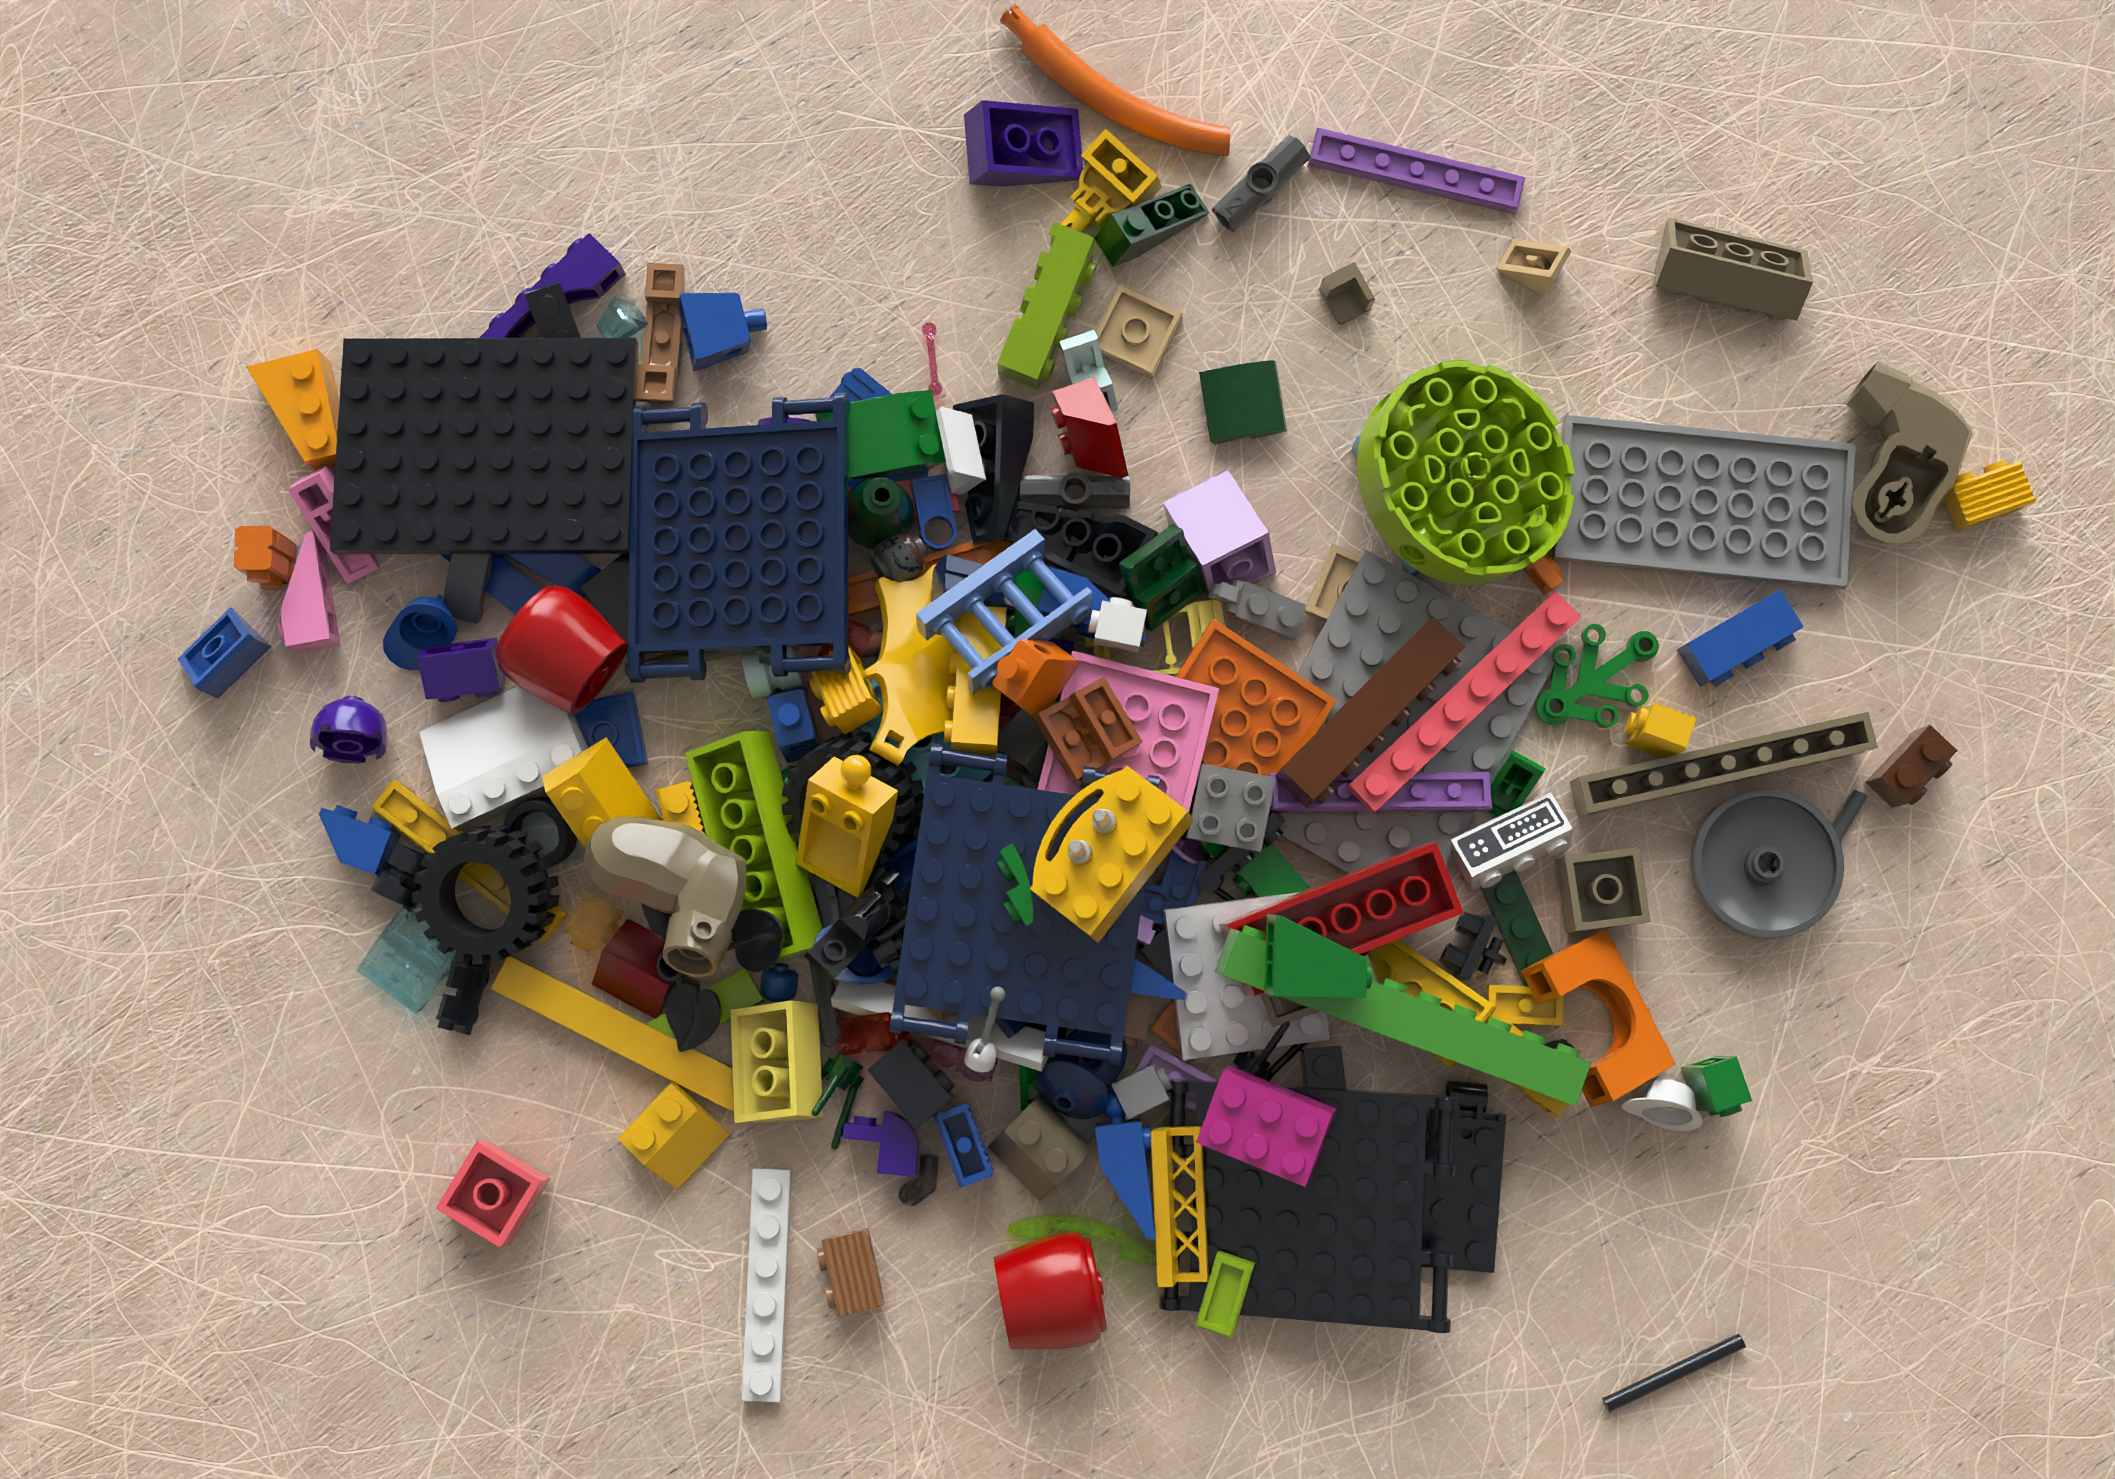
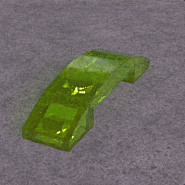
M1046 1213L1023 1217L1009 1222L1007 1233L1037 1240L1045 1237L1047 1226L1117 1241L1120 1242L1119 1258L1153 1266L1157 1265L1156 1255L1139 1239L1127 1231L1099 1219L1076 1214Z

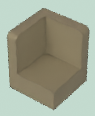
M1355 262L1324 277L1319 287L1320 293L1339 325H1343L1370 311L1375 301Z

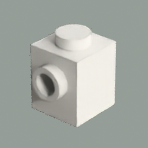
M1110 598V602L1102 601L1100 611L1092 610L1088 632L1095 633L1094 644L1138 653L1147 610L1132 607L1133 602L1126 599Z

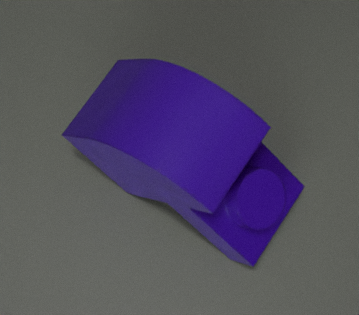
M884 1111L882 1126L876 1125L877 1118L854 1116L853 1122L844 1123L843 1139L880 1142L877 1173L915 1177L917 1175L919 1140L913 1126L904 1117L894 1112Z

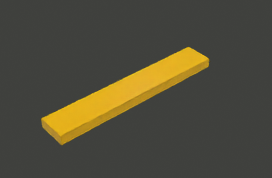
M395 779L391 781L371 806L373 811L428 854L435 852L432 848L439 842L463 833L462 831L451 829L448 819ZM468 862L461 869L458 877L508 915L511 897L509 888L501 874L487 864ZM559 906L548 910V912L556 916L552 924L542 928L546 931L539 939L542 943L546 944L569 915Z

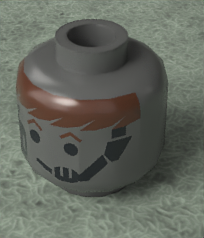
M901 531L875 545L871 564L879 578L885 577L897 582L910 581L924 572V557L928 556V551L918 536L912 538L908 533Z

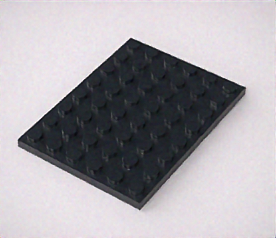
M343 338L330 551L333 554H629L633 409L636 407L638 368L637 339Z

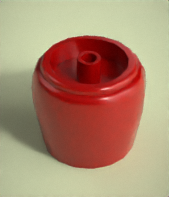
M548 586L531 597L510 621L497 644L496 658L498 659L500 671L516 685L530 694L575 715L591 703L613 677L627 653L628 644L600 612L582 596L563 586Z
M1074 1232L1061 1233L1040 1238L993 1257L1010 1350L1064 1349L1083 1346L1095 1342L1101 1337V1332L1107 1330L1102 1300L1104 1290L1100 1272H1097L1089 1238H1083L1081 1234Z

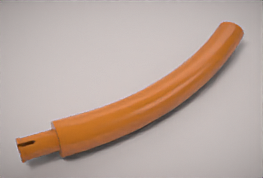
M1016 4L1009 7L1012 11L1011 14L1006 10L1002 15L1000 22L1023 42L1020 50L1056 84L1097 113L1127 129L1162 143L1201 153L1229 156L1230 127L1205 123L1169 112L1127 92L1079 58L1046 24H1041L1037 27Z

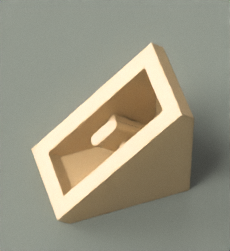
M1513 239L1496 269L1504 276L1544 297L1562 269L1571 250L1566 246Z

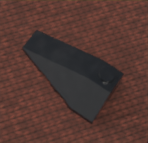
M1005 394L953 405V410L971 414L973 417L986 480L967 491L968 498L965 502L972 542L974 544L1004 540L1033 440L1034 402Z
M1015 501L1004 538L1012 543H1016L1036 529L1045 539L1044 561L1054 567H1059L1062 571L1087 578L1100 592L1110 598H1122L1132 602L1125 586L1119 563L1155 538L1158 532L1125 515L1113 514V516L1094 514L1092 511L1080 510L1079 512L1058 509L1056 506Z

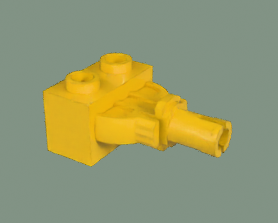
M1105 128L1081 155L1086 166L1083 168L1079 178V188L1070 196V199L1075 204V208L1060 224L1082 232L1090 223L1096 222L1099 227H1102L1112 214L1152 199L1162 188L1159 177Z

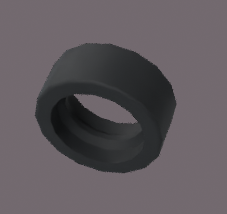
M549 797L533 798L512 808L503 823V826L510 827L508 834L518 830L521 831L523 820L533 812L546 813L553 819L558 828L559 841L554 851L546 855H538L541 860L550 857L555 866L570 856L576 847L578 838Z

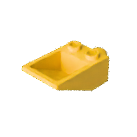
M852 755L842 761L833 757L808 779L796 859L798 866L857 898L864 892L892 823L898 790L871 776V765L866 758Z

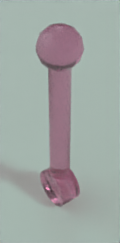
M928 322L922 327V333L927 338L931 377L928 390H932V394L937 396L942 392V385L938 382L934 336L937 333V329L933 323Z

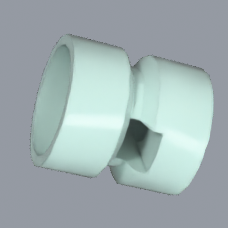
M787 647L788 658L797 657L795 648ZM762 650L741 655L745 678L753 700L773 695L776 688L787 692L804 687L801 672H791L785 677L773 676L771 650L768 653Z

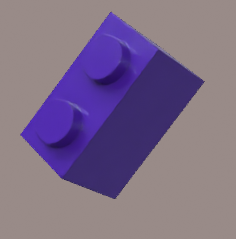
M497 637L423 647L417 657L426 700L438 698L439 702H451L459 699L460 695L474 694L475 697L481 698L496 694L506 679L498 667V659L496 658Z

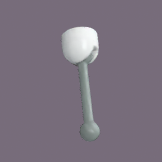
M994 987L990 991L992 1002L982 1038L973 1040L965 1053L964 1062L966 1066L974 1071L988 1072L993 1069L995 1064L996 1048L992 1042H989L999 1003L1004 1000L1006 995L1001 987Z

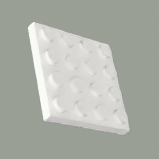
M1297 893L1163 909L1172 983L1188 993L1187 1000L1173 999L1180 1057L1182 1060L1264 1049L1274 1033L1279 1029L1281 1025L1272 1027L1260 994L1257 996H1247L1241 982L1215 972L1225 945L1219 924ZM1317 1012L1290 1021V1026L1276 1047L1329 1040L1327 1014Z

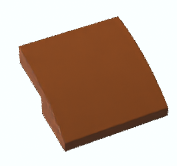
M1105 677L1083 687L1068 698L1039 712L1033 717L1071 783L1082 778L1084 765L1095 767L1096 770L1143 742Z

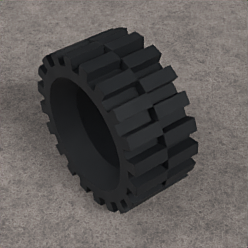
M851 731L845 735L842 733L836 738L833 736L800 759L797 762L798 765L791 769L787 776L791 781L783 786L782 796L789 797L790 799L781 805L783 815H792L793 820L786 824L789 834L797 831L800 835L808 779L833 757L842 761L852 755L866 758L871 765V776L898 790L894 817L873 867L874 869L878 864L882 865L904 846L913 837V832L920 826L921 816H918V814L922 811L924 798H916V795L924 787L922 779L913 781L911 777L917 770L912 761L907 765L901 762L897 766L870 751L873 743L870 741L871 732L861 731L853 737Z
M490 825L481 826L439 842L432 848L435 852L423 858L420 864L427 869L417 872L413 882L422 885V889L412 893L413 903H422L423 910L415 913L418 923L427 920L430 928L423 933L429 941L436 937L441 940L437 949L443 954L456 950L454 960L465 962L473 958V964L483 965L489 961L494 963L531 946V943L539 940L546 933L542 928L552 924L556 916L548 912V910L559 905L560 895H551V889L559 886L558 876L548 877L546 869L554 865L550 857L542 860L538 857L537 853L543 847L537 841L529 844L524 843L527 837L526 833L518 830L508 834L510 827L502 825L493 828ZM470 861L481 862L493 867L501 874L509 888L511 897L510 911L507 919L499 929H484L476 926L463 915L458 907L455 897V883L461 869Z

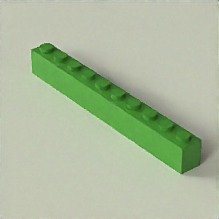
M1244 925L1242 932L1230 928L1215 972L1264 990L1266 941L1264 938L1266 933ZM1385 978L1383 985L1372 981L1370 989H1367L1366 998L1283 997L1576 1106L1591 1065L1590 1062L1578 1058L1580 1050L1558 1043L1557 1049L1550 1048L1544 1045L1546 1038L1526 1030H1524L1522 1037L1510 1033L1512 1025L1490 1017L1486 1024L1475 1019L1476 1011L1455 1004L1453 1011L1440 1006L1441 998L1420 991L1418 998L1405 993L1406 985Z

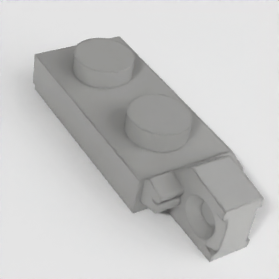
M1234 580L1233 585L1221 582V584L1212 583L1209 598L1227 604L1225 612L1229 613L1228 617L1285 639H1297L1305 604L1240 580Z

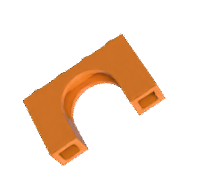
M1606 928L1587 935L1521 970L1538 1005L1561 997L1578 987L1594 993L1608 1009L1613 1025L1612 1042L1607 1052L1591 1063L1582 1087V1092L1591 1108L1615 1101L1676 1064Z

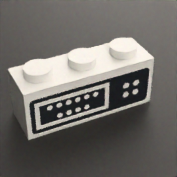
M1550 792L1451 839L1450 848L1453 852L1452 857L1470 889L1474 890L1480 886L1488 888L1498 883L1503 875L1513 870L1522 872L1530 868L1538 858L1547 854L1555 856L1565 851L1571 843L1573 828Z

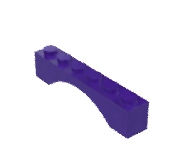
M588 233L583 239L575 240L568 247L567 254L558 263H552L546 267L541 274V279L532 288H526L521 291L515 299V304L505 313L496 315L489 323V329L479 338H521L535 324L524 295L525 292L560 281L569 304L582 300L600 299L626 273L620 262Z

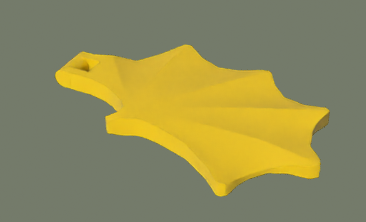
M932 565L924 575L915 580L897 582L881 577L874 585L880 601L884 626L878 661L867 668L861 676L863 679H873L878 682L882 694L883 715L870 751L897 766L902 762L908 749L927 736L944 733L945 720L953 721L954 709L947 708L948 686L956 685V675L949 674L950 654L957 651L943 635L936 634L926 641L917 630L916 613L931 603V591L933 589L932 573L936 565ZM886 736L899 742L898 747L896 748L885 741Z

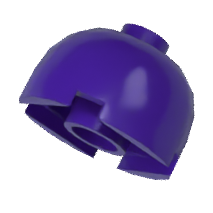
M357 696L343 697L324 705L314 718L310 732V747L315 752L317 746L323 750L324 758L341 763H366L364 756L376 754L377 760L386 753V721L377 708L365 702L362 698Z

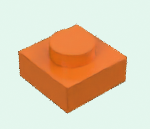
M1543 556L1536 562L1523 568L1544 596L1563 582V579L1559 576L1561 575L1559 566L1550 557L1545 558Z

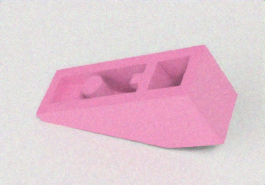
M328 463L300 477L287 490L346 584H349L379 569L380 565L375 554H333L330 551L335 470L331 463Z
M313 531L305 533L280 609L282 622H278L277 625L280 641L285 644V647L295 652L340 645L327 554Z

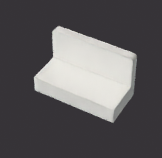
M940 407L936 410V416L946 459L945 466L951 493L963 495L986 480L973 417L968 413Z

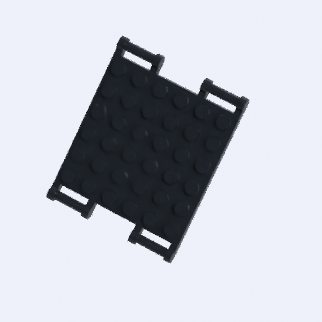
M1169 1079L1173 1087L1167 1091L1171 1092L1170 1127H1185L1186 1093H1197L1195 1126H1202L1218 1081ZM1282 1086L1337 1108L1311 1180L1306 1187L1203 1145L1209 1278L1218 1251L1255 1263L1240 1315L1426 1330L1433 1333L1451 1332V1319L1447 1318L1449 1266L1453 1265V1253L1423 1249L1425 1174L1443 1177L1456 1176V1163L1452 1162L1454 1110H1458V1097ZM1427 1108L1438 1109L1437 1161L1426 1160ZM1173 1136V1151L1181 1158H1189L1194 1152V1144H1184V1136ZM1193 1179V1193H1194V1192L1196 1191V1183H1195V1180ZM1195 1197L1193 1199V1207L1197 1210ZM1193 1215L1192 1232L1181 1231L1188 1239L1198 1229L1197 1219ZM1198 1235L1192 1240L1197 1247ZM1177 1237V1244L1179 1249L1180 1246L1184 1243ZM1191 1251L1190 1272H1199V1258ZM1179 1254V1256H1178V1266H1179V1268H1180V1254ZM1422 1264L1433 1265L1431 1316L1420 1315ZM1179 1282L1173 1287H1164V1295L1160 1296L1159 1309L1199 1312L1208 1282H1190L1189 1296L1179 1295Z

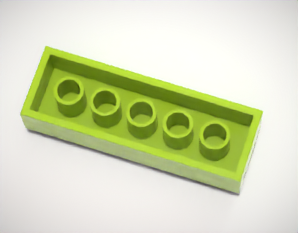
M770 730L742 731L686 752L685 755L706 836L717 844L740 855L746 861L747 882L741 911L751 908L765 910L773 914L784 927L785 938L780 956L776 962L807 953L814 945L816 937L822 930L807 870L796 864L798 846L795 843L798 841L797 832L789 834L786 824L793 820L792 815H783L781 805L787 802L788 798L782 796L784 783Z

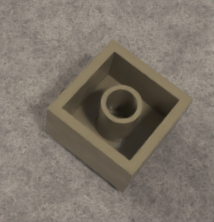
M1639 847L1564 856L1555 860L1566 933L1651 922Z

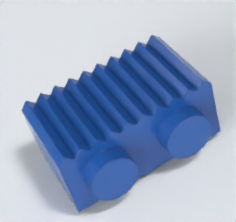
M964 1103L933 1115L959 1188L991 1177L995 1168L990 1167L992 1161L988 1160L990 1154L985 1152L987 1149L983 1145L985 1140L980 1138L982 1133L977 1131L979 1125L975 1124L977 1119L972 1117L974 1111L970 1110L972 1104Z

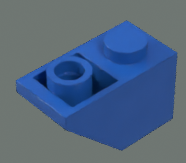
M336 805L334 811L321 807L319 816L339 862L378 875L380 870L388 868L385 859L393 843H399L401 835L390 832L392 824L373 817L370 818L369 823L356 819L358 812Z

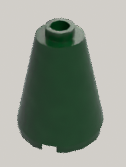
M871 477L859 481L848 490V535L856 544L874 550L876 544L901 531L909 533L914 520V507L909 494L901 485L887 478Z

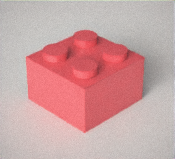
M489 1140L476 1141L436 1206V1209L499 1248H502L512 1243L551 1178Z

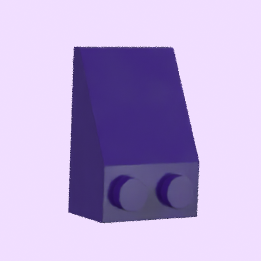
M981 100L964 114L970 184L1004 187L1079 181L1083 170V159L1081 157L1082 148L1078 109Z

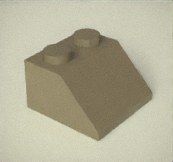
M1040 1095L987 1146L1039 1201L1055 1189L1080 1165L1092 1150L1090 1145Z

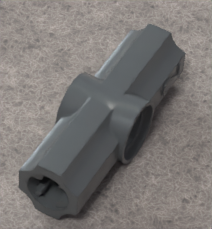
M1288 135L1261 162L1252 165L1247 171V175L1212 208V212L1217 217V220L1226 229L1232 232L1236 231L1258 208L1270 202L1275 196V192L1310 160L1311 155L1306 150L1305 145L1296 137ZM1257 178H1263L1270 183V186L1260 189L1254 186L1252 181Z
M1071 472L1066 475H1022L1020 502L1056 506L1057 508L1071 511L1083 509H1129L1130 476L1119 478L1104 475H1084L1080 472ZM1071 485H1079L1084 489L1085 494L1079 499H1071L1065 494V490Z

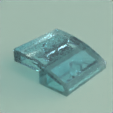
M403 906L377 938L357 971L417 1014L424 1009L439 982L448 977L456 950L446 954L439 951L437 946L441 943V940L436 937L429 941L423 933L430 928L427 920L418 923L415 916L416 912L409 907Z

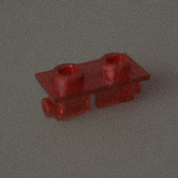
M890 1012L838 1018L835 1021L843 1029L839 1038L835 1041V1049L846 1056L862 1053L863 1049L866 1052L890 1051L897 1045L898 1040L909 1039L912 1035L908 1032H901V1035L889 1034L892 1016Z

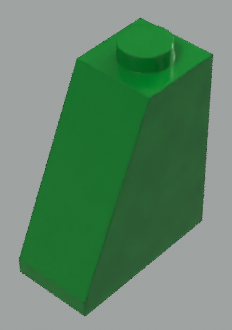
M1267 914L1264 993L1279 997L1366 998L1367 989H1370L1372 985V968L1370 965H1367L1366 957L1283 916Z

